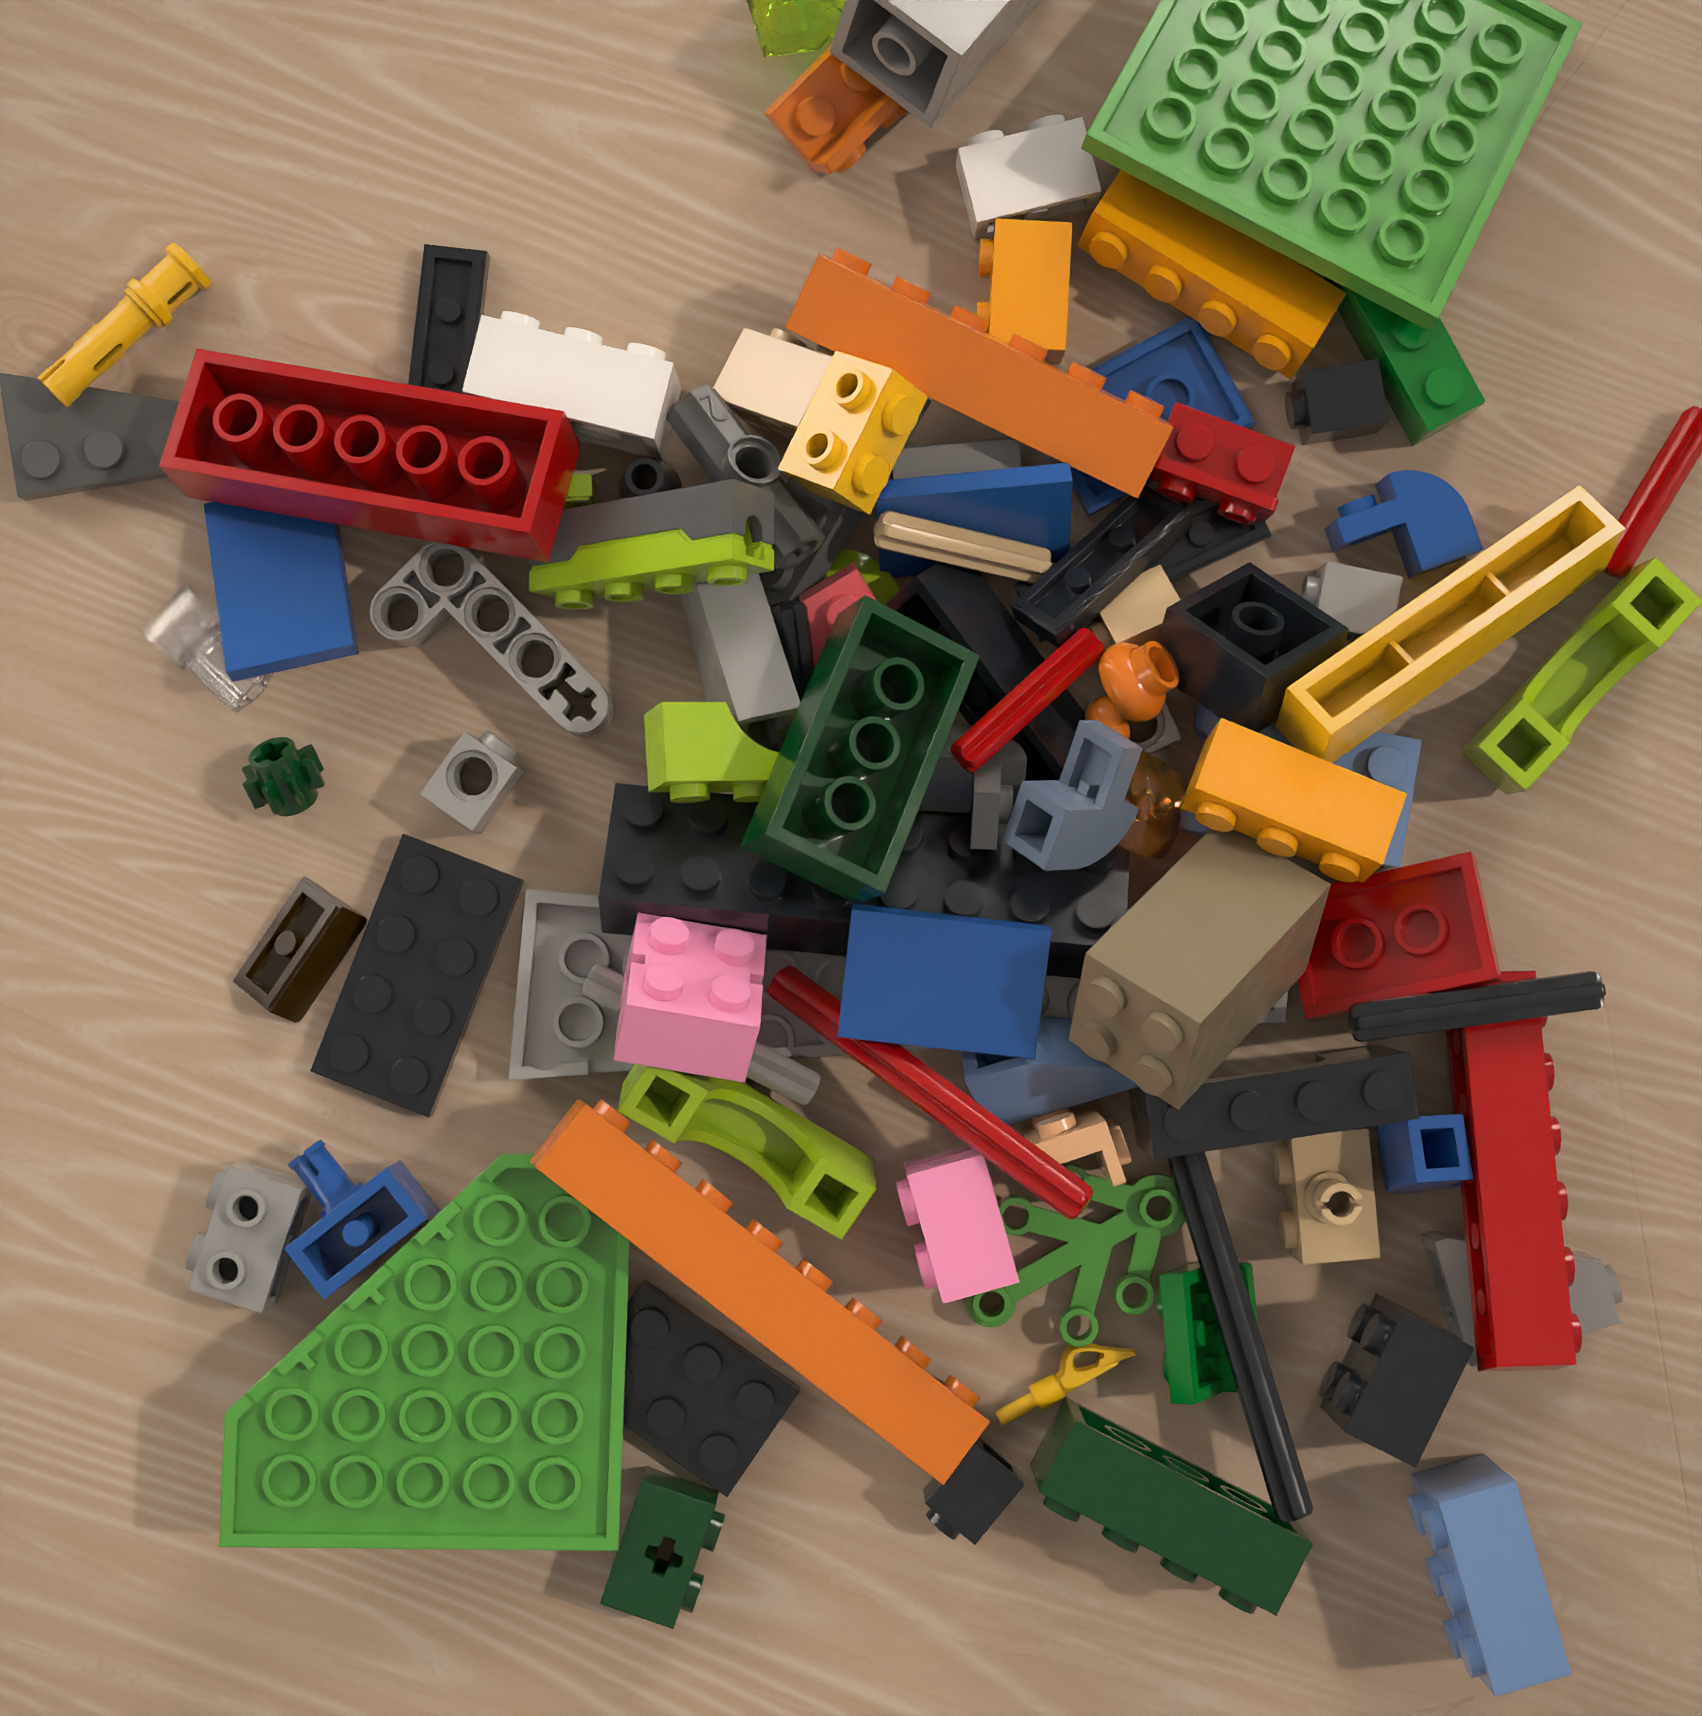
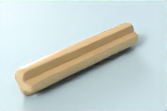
M891 510L883 511L873 528V533H875L874 542L880 549L1034 584L1053 566V563H1051V552L1045 547Z

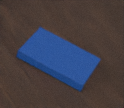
M1191 317L1185 318L1091 369L1107 378L1102 388L1103 390L1123 400L1126 399L1129 391L1133 390L1163 405L1165 408L1160 418L1166 421L1175 402L1248 429H1252L1256 425L1205 329ZM1070 466L1073 480L1072 490L1087 517L1129 495ZM1147 479L1145 485H1148L1154 481L1151 479Z
M1070 463L888 480L875 504L876 522L883 511L891 510L1045 547L1051 552V563L1058 562L1070 551L1073 485ZM878 547L880 571L889 572L893 578L917 576L938 563Z
M217 502L204 504L225 669L232 682L359 654L338 524Z
M852 904L837 1037L1035 1059L1052 934L1051 926Z

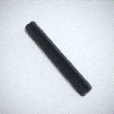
M1586 971L1354 1003L1349 1007L1348 1024L1355 1041H1374L1598 1010L1604 1005L1606 989L1599 973Z

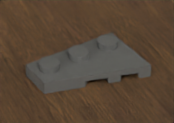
M0 373L1 396L17 496L28 501L168 478L166 473L159 467L179 401L88 387L71 406L66 408L39 379Z

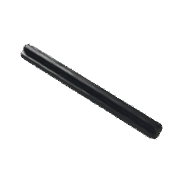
M1201 1152L1168 1157L1169 1167L1275 1518L1279 1522L1303 1519L1313 1512V1505L1206 1154Z

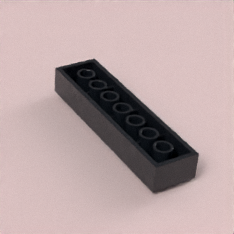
M615 783L598 897L602 933L633 936L639 912L767 935L766 949L846 956L852 904L856 903L740 847L759 801L737 802L733 800V794L710 792V799L706 801L676 803L670 801V792H648V786ZM917 812L885 894L858 903L860 905L1051 926L1052 934L1046 975L1080 979L1085 953L1127 912L1131 832H1127L1107 855L1089 866L1079 869L1045 871L1002 841L1007 828L1005 824H999L997 850L970 849L971 817Z

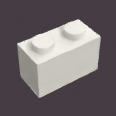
M1050 115L1030 123L1027 126L1028 131L1004 136L1000 130L986 131L972 136L966 141L967 146L958 148L956 171L974 239L992 235L995 218L1048 221L1096 208L1101 194V187L1092 154L1081 149L1087 134L1083 117L1065 121L1063 115Z

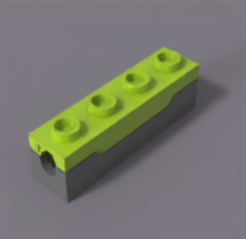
M736 479L565 509L562 512L549 563L529 559V566L532 567V570L529 571V592L555 598V606L558 608L582 610L593 608L594 599L602 597L615 602L641 601L644 599V591L655 589L656 592L663 594H688L695 591V583L705 581L715 586L747 584V575L774 571V549H772V545H774V492Z

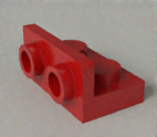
M1175 402L1167 420L1173 426V430L1148 479L1159 482L1157 490L1170 498L1193 503L1196 496L1218 504V514L1241 524L1254 525L1256 519L1264 522L1274 514L1279 502L1276 498L1296 446Z

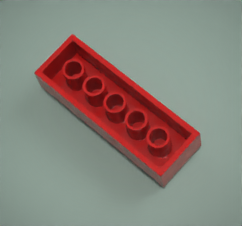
M196 348L159 467L189 498L549 563L581 442L565 412L561 410Z

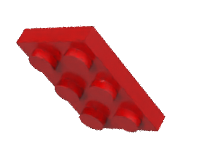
M1469 851L1374 873L1364 883L1357 880L1355 882L1340 881L1331 883L1306 971L1298 979L1305 1019L1313 1022L1349 1014V1007L1354 1003L1477 987L1501 982L1502 977L1476 856Z

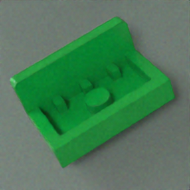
M1193 1262L1160 1273V1286L1157 1291L1156 1303L1158 1313L1164 1323L1166 1350L1163 1355L1162 1369L1164 1378L1169 1384L1171 1404L1195 1405L1222 1392H1237L1199 1263ZM1239 1262L1258 1324L1253 1267L1249 1262Z

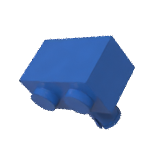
M321 1139L307 1148L303 1155L293 1159L288 1166L297 1173L322 1205L324 1210L320 1215L323 1218L287 1245L284 1250L323 1300H325L438 1212L439 1208L401 1160L386 1167L365 1185L361 1182L355 1185L327 1150L325 1143Z

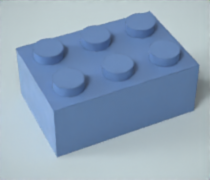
M1484 1453L1410 1474L1416 1494L1407 1497L1408 1507L1417 1532L1420 1535L1426 1533L1431 1544L1434 1556L1426 1558L1425 1565L1437 1597H1445L1452 1618L1444 1620L1443 1627L1454 1658H1462L1471 1678L1479 1676L1495 1697L1572 1675L1516 1480Z

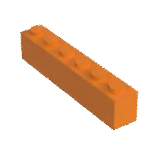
M840 247L836 248L832 257L822 252L818 254L787 321L786 329L834 352L839 351L892 368L929 398L1063 463H1070L1071 467L1135 498L1139 497L1173 430V426L1168 421L1160 418L1165 408L1163 405L1133 390H1130L1126 399L1123 400L1102 389L1107 378L1073 361L1067 372L1047 363L1044 359L1049 351L1048 349L1016 333H1013L1010 342L1006 343L985 332L990 323L989 320L956 304L949 315L927 304L931 295L930 291L904 278L896 276L892 286L868 275L872 263Z

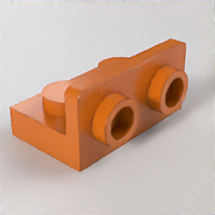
M831 46L763 113L812 171L832 174L835 171L842 173L851 168L864 155L867 147L863 143L879 126L882 128L891 126L907 112L905 108L829 52Z

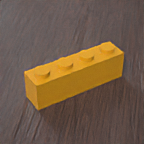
M1120 170L1092 212L1076 245L1089 253L1100 265L1121 273L1145 288L1156 300L1169 303L1199 322L1209 333L1225 338L1252 355L1262 366L1276 370L1290 380L1316 345L1347 294L1291 258L1123 170Z

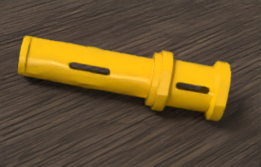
M171 242L165 248L167 256L140 281L132 278L125 285L127 288L123 291L126 297L97 325H94L55 364L37 377L66 408L71 406L80 394L99 376L104 374L122 358L125 352L153 326L159 330L163 326L167 328L174 321L172 317L173 312L198 289L207 291L213 285L197 263L176 243Z

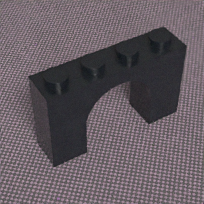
M1370 1045L1314 1054L1316 1063L1256 1074L1207 1078L1179 1110L1161 1098L1144 1092L1140 1087L1129 1089L1137 1146L1153 1159H1162L1420 1119L1410 1053L1381 1045Z

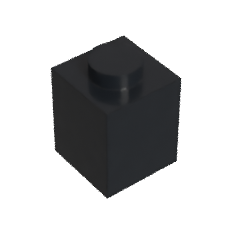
M1379 358L1304 370L1291 384L1292 391H1288L1285 394L1288 424L1291 430L1299 429L1302 446L1376 434L1389 422Z
M979 1437L944 1485L935 1478H932L924 1487V1501L930 1507L926 1516L933 1525L949 1538L955 1540L961 1533L971 1543L976 1545L1024 1487L1021 1471Z

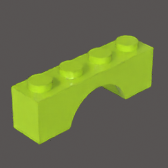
M1656 557L1632 567L1629 574L1623 577L1460 752L1506 795L1526 791L1568 747L1576 728L1602 697L1636 665L1657 651L1701 605L1702 600Z
M661 702L644 714L648 792H670V801L676 803L706 801L710 799V792L733 791V800L737 802H758L760 800L779 752L769 750L749 738L736 723L726 702Z
M635 1064L622 1084L618 1112L674 1144L686 1140L697 1141L713 1146L733 1156L761 1176L775 1190L788 1210L841 1240L877 1189L873 1157L744 1082Z

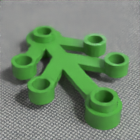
M1061 1164L1069 1171L1078 1173L1082 1180L1092 1187L1094 1194L1091 1200L1121 1209V1211L1100 1223L1078 1217L1074 1220L1067 1219L1059 1212L1031 1205L1021 1195L1011 1194L1003 1197L998 1202V1207L1006 1234L1021 1236L1027 1232H1032L1062 1240L1065 1243L1016 1270L1019 1283L987 1291L997 1292L1003 1297L1002 1306L997 1311L988 1313L979 1307L981 1297L987 1292L964 1298V1304L969 1316L977 1324L984 1327L1000 1326L1012 1317L1017 1301L1079 1266L1069 1306L1059 1315L1058 1329L1068 1344L1075 1347L1086 1346L1093 1342L1098 1334L1099 1327L1094 1312L1112 1247L1134 1234L1127 1272L1115 1282L1113 1296L1121 1310L1127 1314L1139 1315L1146 1312L1154 1301V1291L1149 1282L1161 1238L1177 1232L1186 1221L1172 1177L1165 1174L1152 1173L1140 1177L1132 1185L1124 1183L1113 1187L1108 1179L1088 1174L1078 1164ZM1155 1196H1164L1168 1200L1167 1212L1157 1218L1149 1216L1146 1211L1148 1201ZM1013 1204L1022 1205L1027 1211L1026 1219L1017 1226L1006 1224L1003 1220L1004 1211ZM1132 1283L1143 1285L1144 1296L1141 1301L1135 1304H1128L1123 1301L1122 1293L1127 1285ZM1083 1315L1089 1319L1088 1330L1079 1336L1069 1334L1067 1332L1068 1321L1073 1316Z

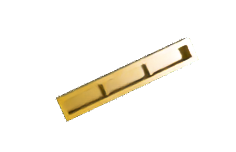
M1580 485L1288 686L1275 727L1295 748L1328 762H1335L1604 572L1625 528Z

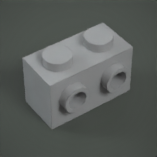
M244 1160L229 1165L226 1173L219 1171L211 1184L206 1200V1208L213 1210L206 1234L201 1232L197 1234L187 1257L186 1269L193 1271L188 1290L260 1314L274 1306L291 1259L284 1248L298 1238L312 1195L300 1178Z

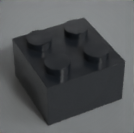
M1249 562L1167 607L1158 643L1167 649L1177 665L1179 672L1177 689L1190 696L1220 719H1226L1258 733L1277 721L1288 686L1343 649L1349 628Z
M1375 1293L1370 1306L1363 1303L1352 1318L1347 1337L1352 1342L1342 1363L1334 1361L1324 1375L1319 1390V1395L1324 1397L1320 1407L1345 1433L1416 1468L1474 1347L1445 1327Z

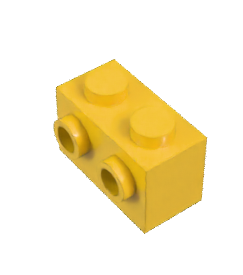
M835 351L778 470L815 495L870 515L881 491L888 482L889 475L911 431L918 421L928 396L892 368Z

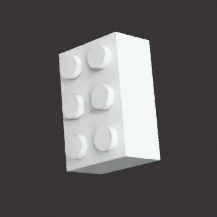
M503 311L500 319L481 315L462 390L464 394L564 411L580 442L664 461L672 432V426L666 418L671 407L679 402L682 392L674 363L665 361L666 353L664 351L639 343H629L627 351L602 345L603 337L575 327H566L564 335L539 329L540 322L538 320L511 311Z

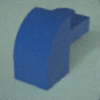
M1403 470L1387 474L1375 484L1381 504H1377L1374 495L1344 504L1337 508L1341 518L1334 520L1324 529L1332 552L1392 532L1409 579L1468 559L1483 550L1471 513L1461 495L1445 480L1430 473L1415 470Z
M1463 1114L1420 1116V1119L1383 1124L1376 1128L1385 1192L1387 1194H1417L1429 1190L1460 1188V1182L1473 1179Z

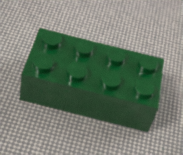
M866 595L838 613L740 847L856 904L885 894L980 655Z
M1066 1396L1030 1463L1038 1490L1045 1495L1043 1504L1051 1511L1073 1522H1078L1081 1514L1104 1526L1101 1534L1112 1543L1133 1553H1136L1141 1545L1162 1556L1159 1564L1168 1572L1189 1583H1195L1198 1576L1203 1577L1221 1587L1218 1595L1223 1600L1249 1614H1254L1258 1606L1277 1616L1313 1546L1296 1521L1279 1522L1275 1518L1271 1503Z

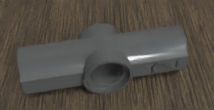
M708 384L690 390L683 399L671 407L666 420L711 479L710 483L736 479L774 492V545H772V549H774V565L777 569L782 568L785 572L798 566L820 548L826 536L780 476L782 472L778 470V467L783 458L779 450L770 441L760 436L749 435L715 388L711 389Z

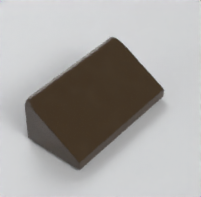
M303 876L233 982L270 1013L294 1023L300 1022L365 927L367 919L342 900Z

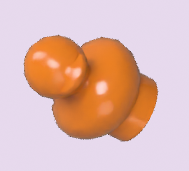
M1149 641L1142 646L1121 642L1108 647L1096 665L1106 694L1095 698L1089 703L1085 713V720H1098L1129 739V721L1141 723L1155 718L1164 706L1167 692L1179 683L1177 665L1167 649L1156 641Z

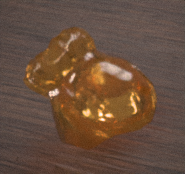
M1145 751L1141 752L1125 797L1126 800L1137 806L1139 810L1131 827L1117 845L1136 855L1162 860L1173 847L1178 835L1181 810H1183L1180 807L1189 784L1180 775V772L1175 768L1168 767L1167 763L1156 755H1150Z

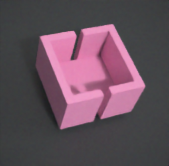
M638 912L625 966L620 1004L621 1010L618 1019L613 1060L745 1083L760 1030L763 985L761 984L764 977L767 935Z
M969 1145L904 1163L907 1179L896 1181L907 1226L920 1223L925 1238L924 1241L913 1243L925 1290L938 1287L942 1303L944 1304L1019 1283L985 1157Z

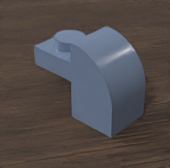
M1080 720L1060 779L1022 781L1002 841L1045 871L1079 869L1097 862L1122 840L1138 813L1139 808L1126 800L1125 797L1143 748L1098 720Z

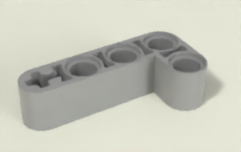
M429 542L372 599L369 610L371 623L378 633L397 645L413 647L423 644L453 616L560 726L575 736L587 738L602 733L612 722L614 704L608 691L467 548ZM448 556L462 557L465 568L461 579L451 586L444 587L438 585L435 580V569L438 563ZM403 600L415 601L419 612L415 624L408 630L394 631L389 619L393 607ZM496 600L506 602L510 614L505 626L495 632L483 631L479 624V614L484 605ZM540 645L550 647L554 654V664L549 673L539 678L527 677L523 669V659L528 650ZM574 669L576 674L568 677L570 670ZM564 681L585 698L590 697L593 693L597 695L591 703L592 708L597 713L591 720L587 721L585 718L577 716L571 721L569 717L573 714L575 708L563 694L556 690ZM554 690L550 700H548L546 694Z

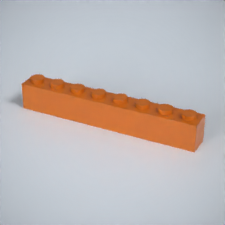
M578 1099L529 1162L944 1485L990 1423L988 1419L974 1409L980 1397L952 1375H949L943 1384L925 1371V1368L932 1359L901 1336L893 1346L879 1335L876 1329L882 1323V1320L852 1297L844 1307L832 1298L826 1291L833 1281L802 1258L795 1268L776 1253L783 1242L757 1221L752 1219L746 1228L738 1224L726 1214L733 1202L702 1179L694 1189L677 1176L675 1172L682 1165V1162L657 1142L651 1139L643 1149L630 1139L624 1132L631 1125V1122L602 1099L598 1101L593 1109Z

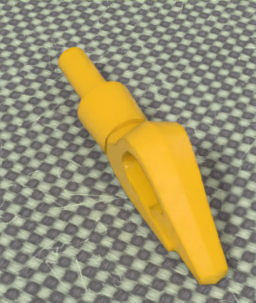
M1092 1343L1083 1347L1070 1345L1062 1353L1058 1373L1055 1375L1051 1374L1029 1385L1028 1388L1031 1392L997 1410L995 1414L1001 1425L1004 1426L1038 1406L1041 1411H1044L1064 1398L1065 1394L1118 1365L1121 1360L1136 1356L1137 1353L1135 1349L1108 1347ZM1094 1352L1101 1354L1097 1356L1094 1364L1079 1368L1074 1366V1357L1078 1353Z

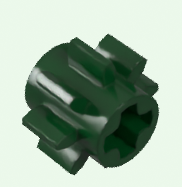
M288 737L271 738L256 746L248 757L250 765L242 768L247 779L242 785L253 807L258 809L269 804L273 814L279 816H293L307 810L318 797L317 789L325 785L320 774L324 768L313 745L310 744L298 750L294 741Z

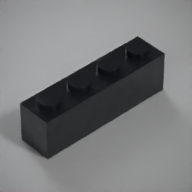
M938 562L918 574L885 604V606L980 655L959 707V712L970 725H974L1045 661L978 571ZM1065 689L1012 738L1023 748L1027 757L1025 781L1059 780L1079 721L1085 720V712L1068 689Z

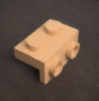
M1092 1105L1069 1112L1068 1108L1033 1117L1031 1118L1033 1125L1020 1129L1023 1137L1060 1164L1095 1153L1100 1170L1113 1187L1126 1183L1121 1166L1131 1163L1132 1160L1122 1130L1119 1125L1115 1126L1112 1117L1104 1119Z

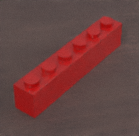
M1500 971L1502 981L1492 984L1535 979L1536 971ZM1548 1016L1446 1030L1453 1113L1463 1114L1473 1175L1472 1180L1460 1182L1478 1372L1556 1370L1577 1365L1576 1353L1580 1352L1582 1346L1580 1320L1575 1313H1571L1569 1287L1573 1285L1575 1279V1262L1571 1249L1564 1247L1562 1221L1566 1219L1568 1213V1195L1564 1183L1557 1180L1555 1156L1559 1154L1561 1148V1129L1557 1118L1551 1116L1548 1093L1554 1085V1063L1551 1055L1544 1053L1542 1028L1545 1027Z

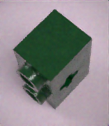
M647 1466L600 1604L674 1629L680 1609L692 1613L705 1576L694 1572L700 1550L703 1548L711 1552L714 1551L726 1515L715 1511L719 1491ZM664 1536L676 1540L674 1551L670 1555L669 1561L657 1558L658 1546L662 1543Z

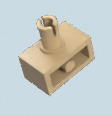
M1364 1127L1282 1140V1146H1274L1272 1157L1275 1180L1277 1185L1286 1184L1288 1210H1279L1278 1214L1279 1234L1283 1249L1291 1248L1292 1257L1303 1265L1381 1258L1369 1128Z

